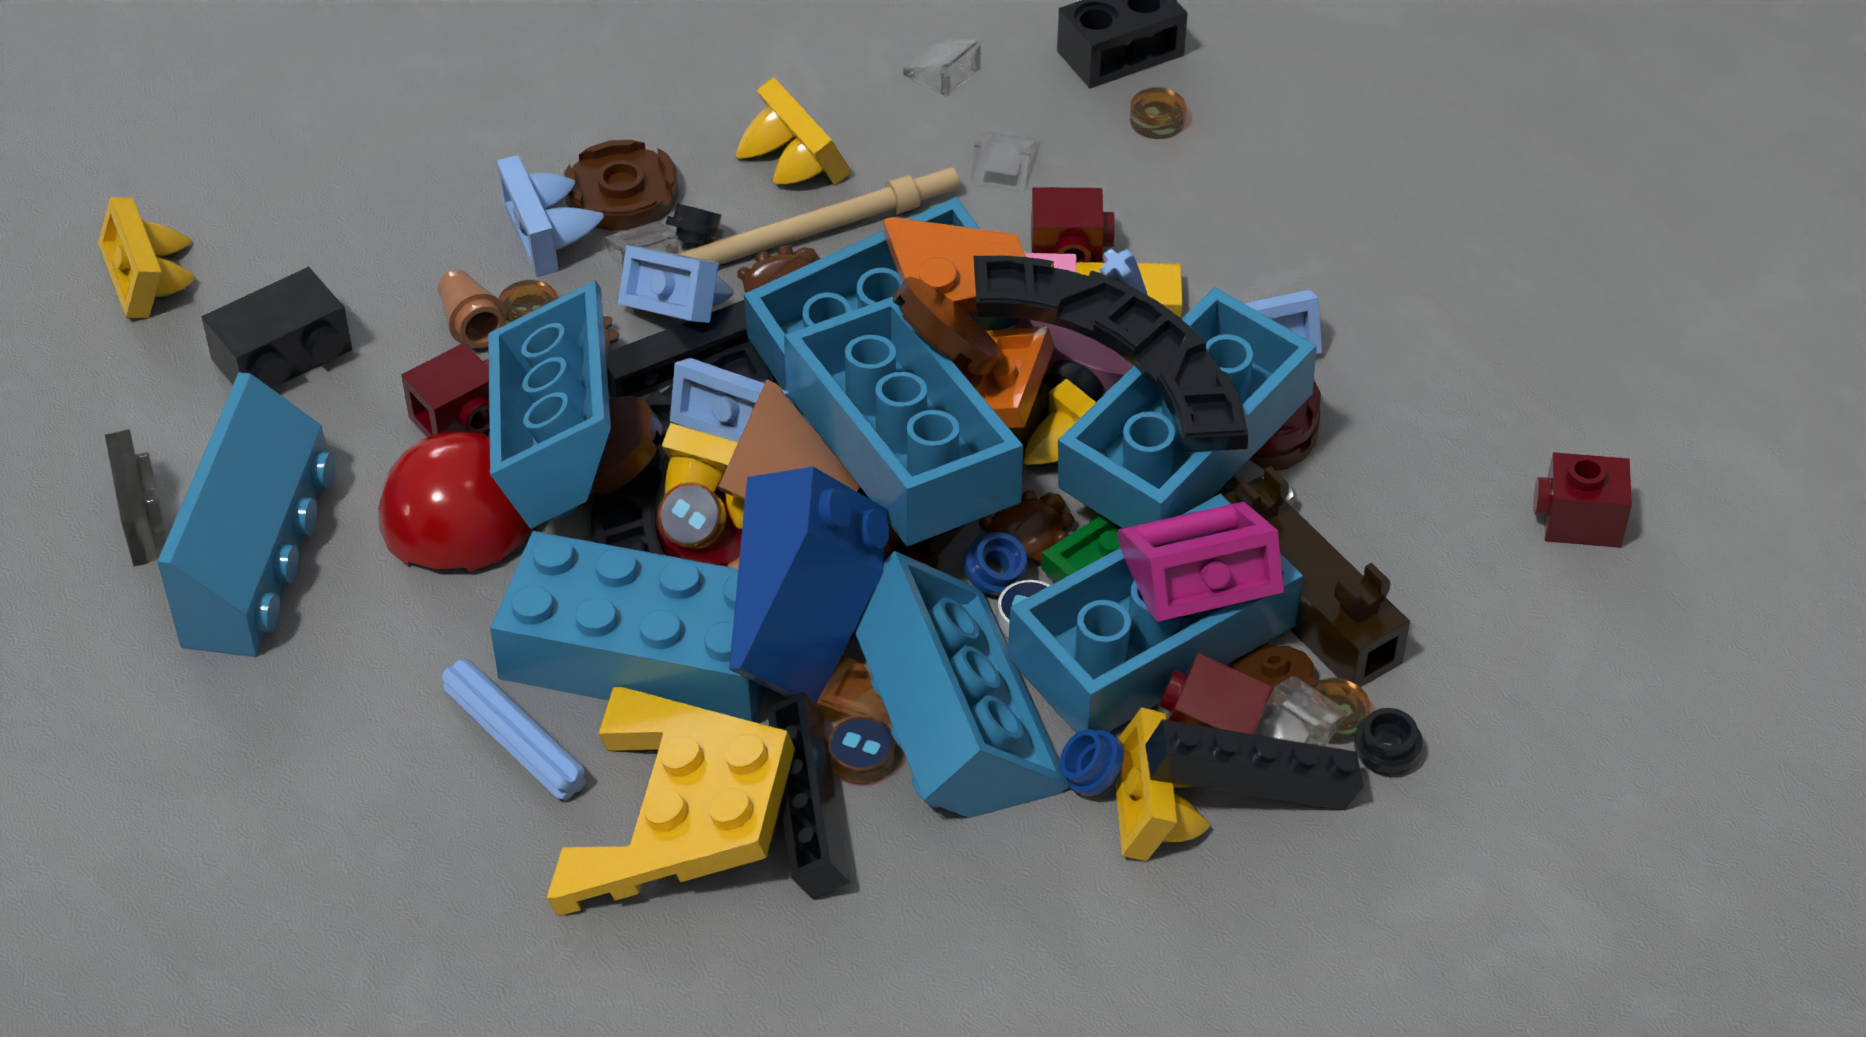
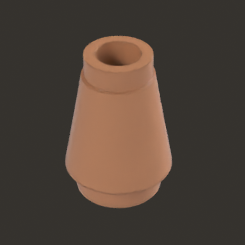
M453 270L446 273L440 279L438 293L452 337L461 344L465 342L472 348L488 347V333L506 325V309L504 304L465 271Z

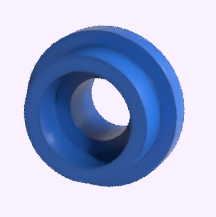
M1003 532L986 533L977 537L966 550L964 569L968 579L976 588L984 593L1000 596L1006 587L1025 579L1028 572V560L1023 545L1014 536ZM985 560H996L1002 566L1003 573H997L990 569Z
M1081 730L1069 739L1061 753V773L1067 778L1070 787L1083 796L1097 795L1110 787L1119 777L1124 757L1123 745L1118 737L1108 731Z

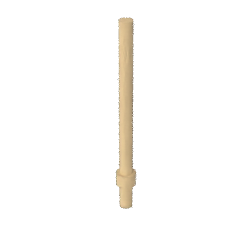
M953 167L915 179L910 175H905L887 181L883 189L677 254L718 262L721 265L893 210L895 214H900L919 208L920 201L959 189V177Z

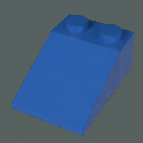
M814 466L747 477L729 670L788 698L804 692L815 705H818L882 575L884 550L889 539L888 509Z

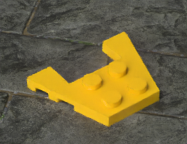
M613 687L598 733L606 750H659L630 845L562 847L546 897L556 915H566L580 911L581 900L606 893H611L614 901L640 893L642 883L676 874L679 881L684 882L766 859L795 751L792 740L785 730L632 689Z

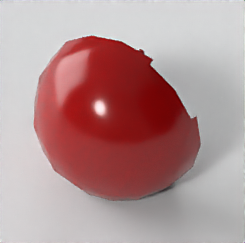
M441 432L420 440L403 452L389 469L382 488L378 506L379 528L388 551L407 566L411 562L433 569L467 568L468 572L476 569L482 570L487 565L499 562L523 544L532 531L491 477L490 437L483 433Z

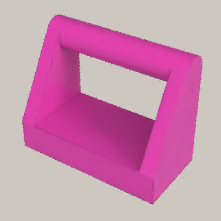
M1238 502L1118 530L1117 536L1121 552L1148 612L1157 622L1284 593L1278 530L1245 502Z

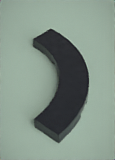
M1007 255L973 256L977 317H1009L1049 323L1073 330L1112 349L1133 364L1161 395L1179 433L1182 453L1248 449L1249 434L1243 407L1227 372L1222 371L1206 351L1205 341L1179 316L1157 300L1130 285L1095 271H1091L1089 276L1070 270L1054 268V261Z
M751 341L725 349L701 361L765 383L766 380L774 382L773 377ZM673 384L661 393L657 390L646 399V402L655 412L663 426L662 435H656L652 441L657 449L650 463L633 480L617 491L601 497L594 491L591 513L592 542L663 555L657 538L655 521L658 501L665 484L670 461L662 448V443L670 423H673L670 422Z

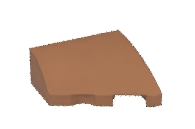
M766 380L718 486V490L745 501L747 477L814 466L858 492L860 486L820 435L783 393L781 388L776 383Z

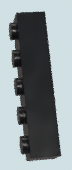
M744 300L711 312L710 323L687 321L606 352L608 392L612 398L623 396L639 398L673 384L676 362L688 358L702 361L725 349L750 341L747 335Z
M801 692L766 709L769 726L787 731L795 747L781 800V811L791 879L813 899L849 884L850 877L824 716L804 692Z
M1164 719L1161 720L1145 744L1150 780L1346 810L1364 786L1357 751Z

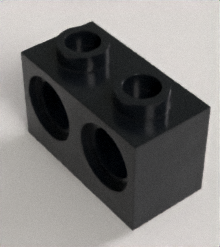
M1081 0L1059 8L1057 52L1087 87L1091 89L1184 56L1188 12L1177 0Z

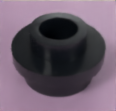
M677 203L674 216H667L666 225L677 227L674 239L703 246L709 244L711 236L722 239L724 230L719 229L722 215Z
M1381 708L1370 713L1358 725L1354 738V748L1362 762L1382 772H1400L1410 768L1418 761L1423 745L1422 735L1414 719L1406 712L1395 708Z

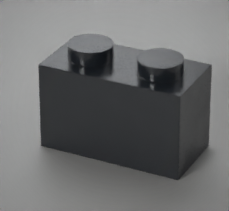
M309 266L201 316L211 360L232 385L240 372L252 374L272 389L353 350L345 307Z

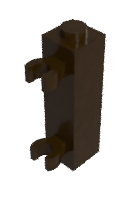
M1270 466L1264 470V479L1258 477L1248 483L1244 480L1238 483L1236 488L1228 489L1222 495L1231 504L1245 502L1278 530L1280 553L1303 575L1296 625L1289 630L1354 692L1403 663L1410 620L1386 598L1391 586L1390 580L1372 562L1365 566L1363 576L1285 501L1289 492V484Z

